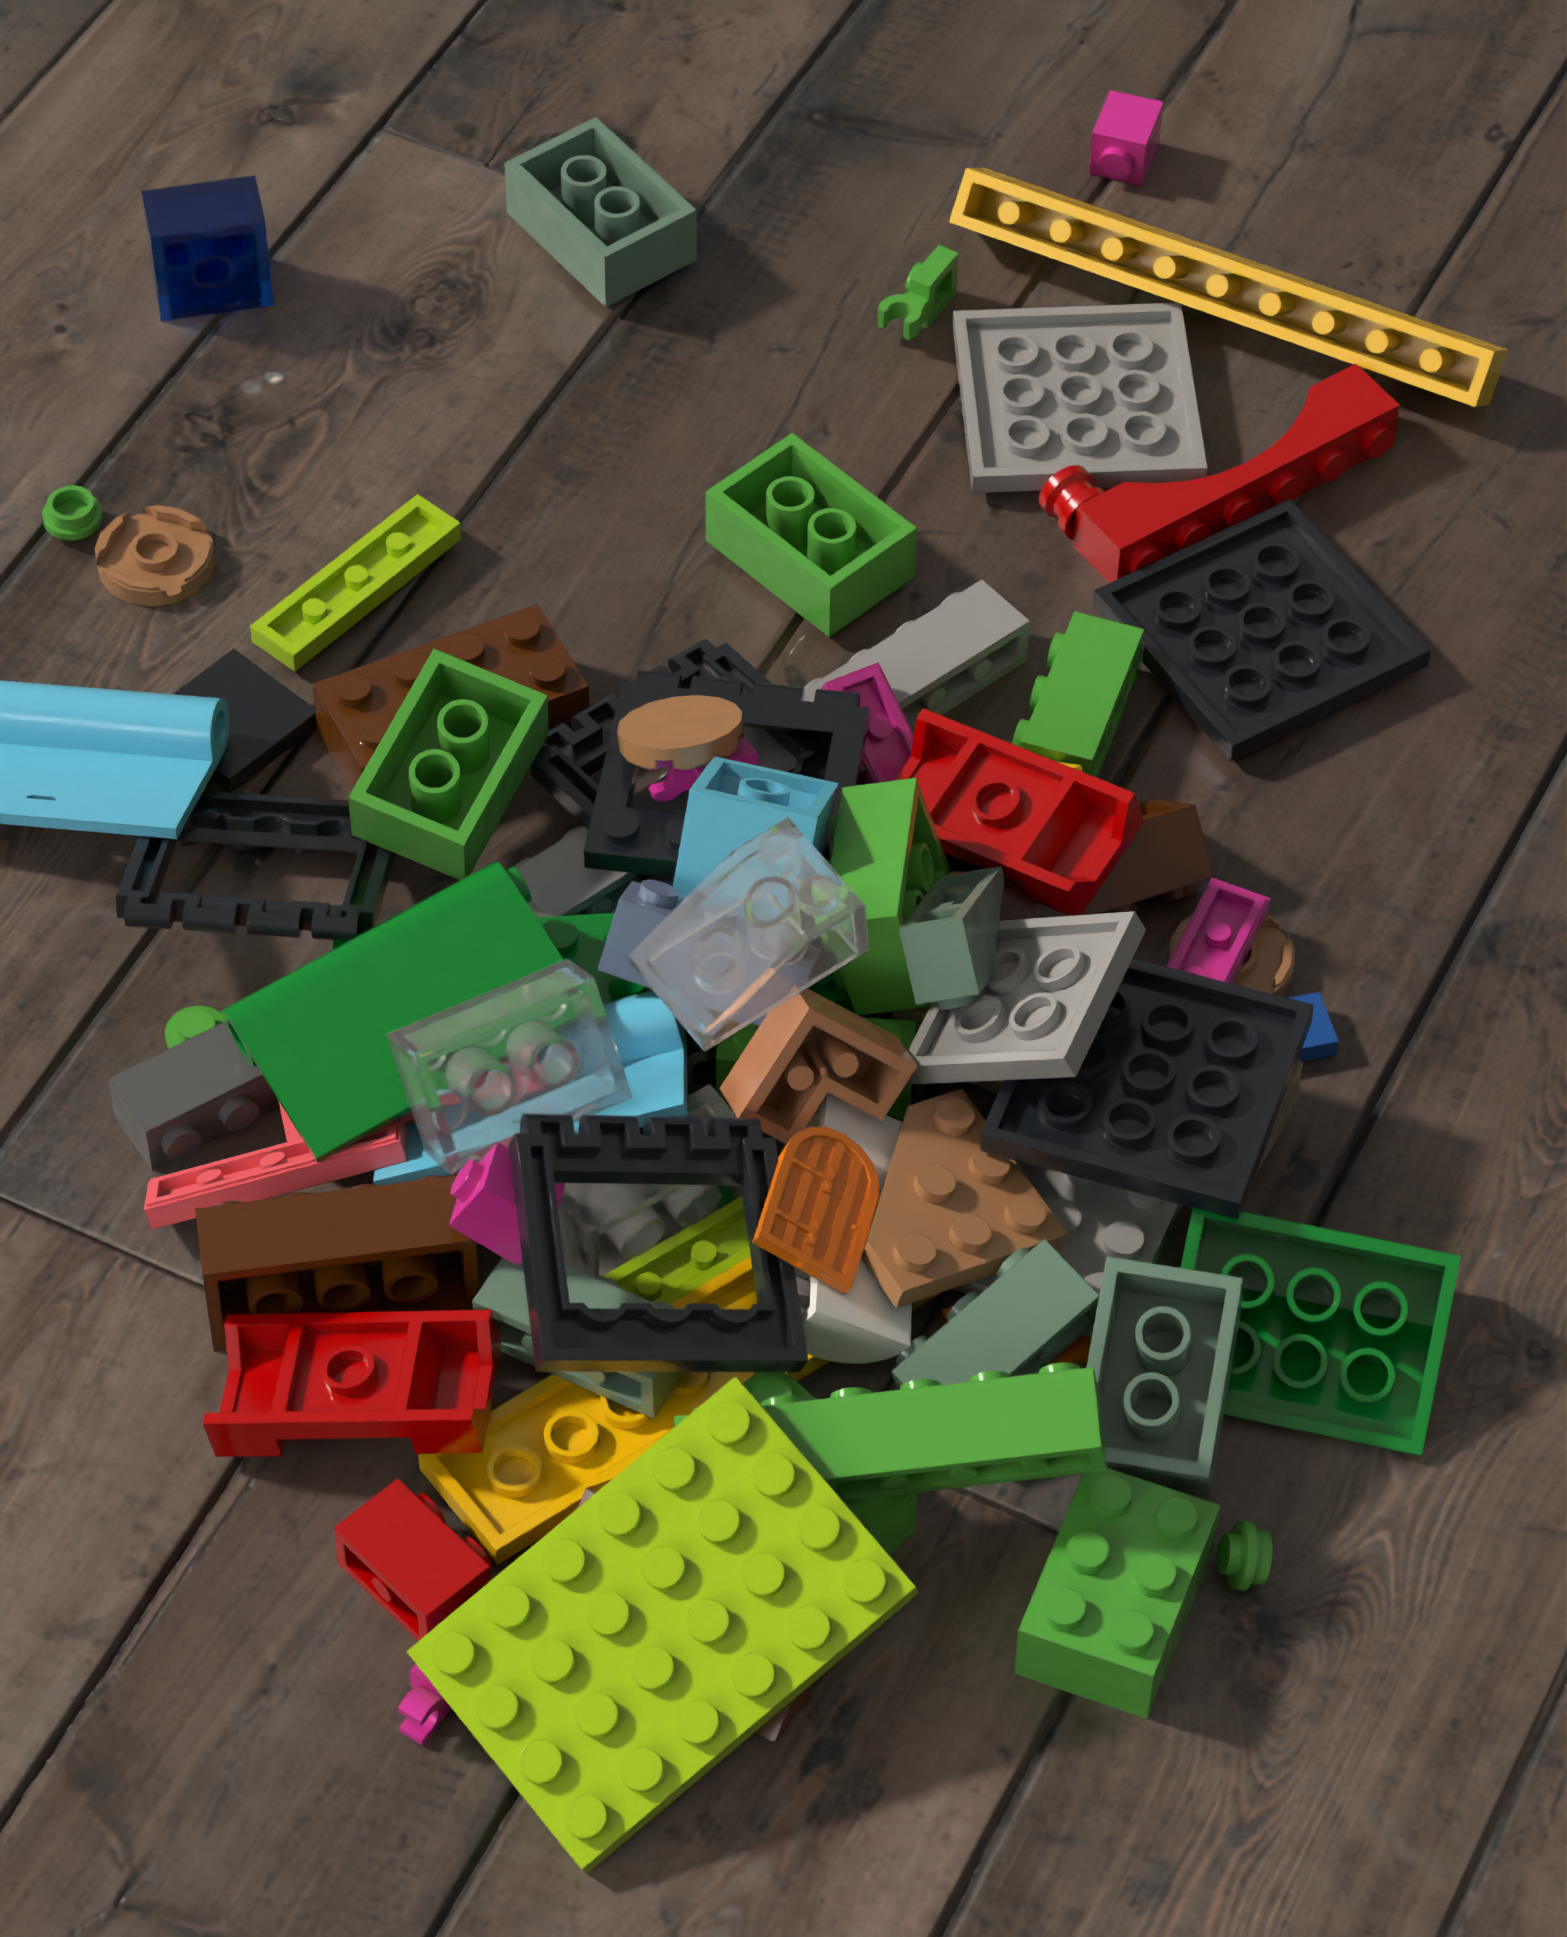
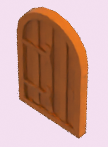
M808 1127L796 1133L788 1141L778 1157V1163L752 1242L845 1295L852 1289L879 1198V1179L873 1162L862 1147L847 1135L828 1127Z

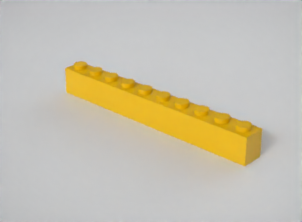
M987 168L965 169L949 220L950 223L1342 361L1357 364L1362 368L1473 407L1490 404L1508 353V349Z

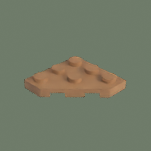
M963 1089L909 1105L900 1126L894 1152L887 1169L875 1215L861 1259L895 1308L996 1274L1004 1261L1014 1252L1023 1247L1030 1251L1043 1239L1059 1252L1068 1236L1066 1230L1015 1160L980 1151V1135L986 1121Z

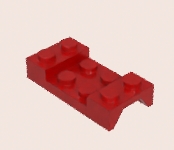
M924 708L916 718L911 757L895 778V780L917 778L945 853L984 869L1002 866L1004 877L1020 883L1025 898L1068 916L1083 914L1144 823L1143 815L1134 792Z
M491 1310L226 1315L224 1328L228 1374L219 1413H205L203 1420L204 1429L216 1457L282 1456L285 1439L410 1438L415 1454L483 1453L502 1345Z

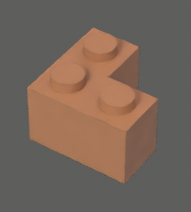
M790 979L724 1080L720 1090L737 1118L759 1119L762 1132L787 1144L796 1133L805 1129L827 1093L882 1121L918 1066L897 1036Z

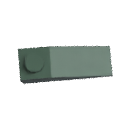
M1002 866L940 876L899 928L916 1005L937 1002L940 1009L966 1006L976 1001V995H980L992 978L1005 879Z

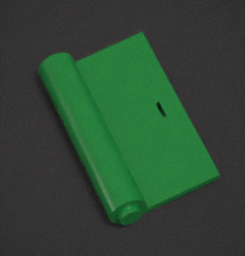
M495 861L221 1010L227 1029L239 1051L252 1068L256 1066L259 1068L317 1163L594 1010L593 1003L527 904L532 901L531 893L523 877L515 867L505 870L499 862Z

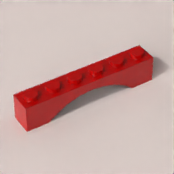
M1354 364L1311 386L1305 405L1292 427L1272 447L1250 461L1219 474L1189 481L1166 483L1123 482L1078 505L1074 548L1111 583L1289 499L1293 501L1298 495L1323 482H1331L1337 479L1344 471L1363 461L1383 455L1390 447L1394 446L1400 404L1357 364Z

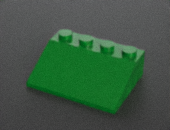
M1193 1208L1181 1268L1243 1278V1305L1224 1416L1422 1457L1461 1256L1242 1211L1239 1220Z

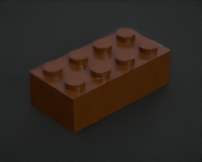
M538 604L313 683L317 733L351 792L433 649L548 695V731L561 723H565L573 730L570 718L589 707V686Z
M431 1175L416 1181L384 1185L361 1184L351 1189L313 1194L296 1192L281 1198L250 1202L226 1201L216 1206L195 1208L213 1351L227 1350L224 1328L226 1315L440 1311L444 1309L473 1310L472 1300L479 1292L476 1241L449 1226L457 1200L456 1197L450 1194L457 1175L447 1177Z

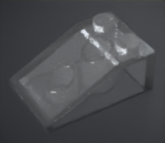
M787 817L734 849L628 955L629 963L705 1052L868 951L866 908L863 901Z

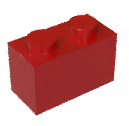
M398 1478L334 1527L338 1565L417 1641L421 1640L491 1581L490 1571L492 1570V1563L484 1549L470 1537L462 1540L446 1525L442 1511L430 1497L423 1493L416 1496Z

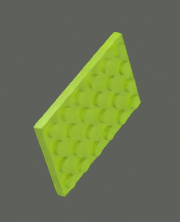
M735 1376L406 1652L583 1872L588 1874L919 1592L916 1586Z

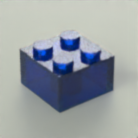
M255 175L141 191L151 273L161 321L274 306L266 223Z

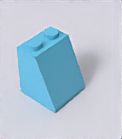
M714 756L689 791L673 887L679 891V897L702 905L707 901L724 903L740 911L742 919L762 926H766L767 923L785 924L799 930L804 936L839 783Z

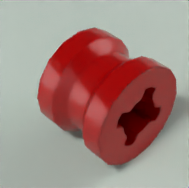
M1072 465L1059 470L1049 478L1039 494V504L1048 516L1059 518L1058 526L1068 539L1074 540L1077 506L1105 492V490L1094 487V479L1084 467Z

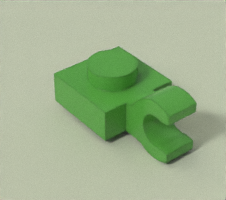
M938 245L923 263H916L907 277L905 284L906 293L888 296L880 303L878 308V327L884 329L891 320L904 319L903 338L911 340L919 334L921 325L928 328L956 295L958 253Z

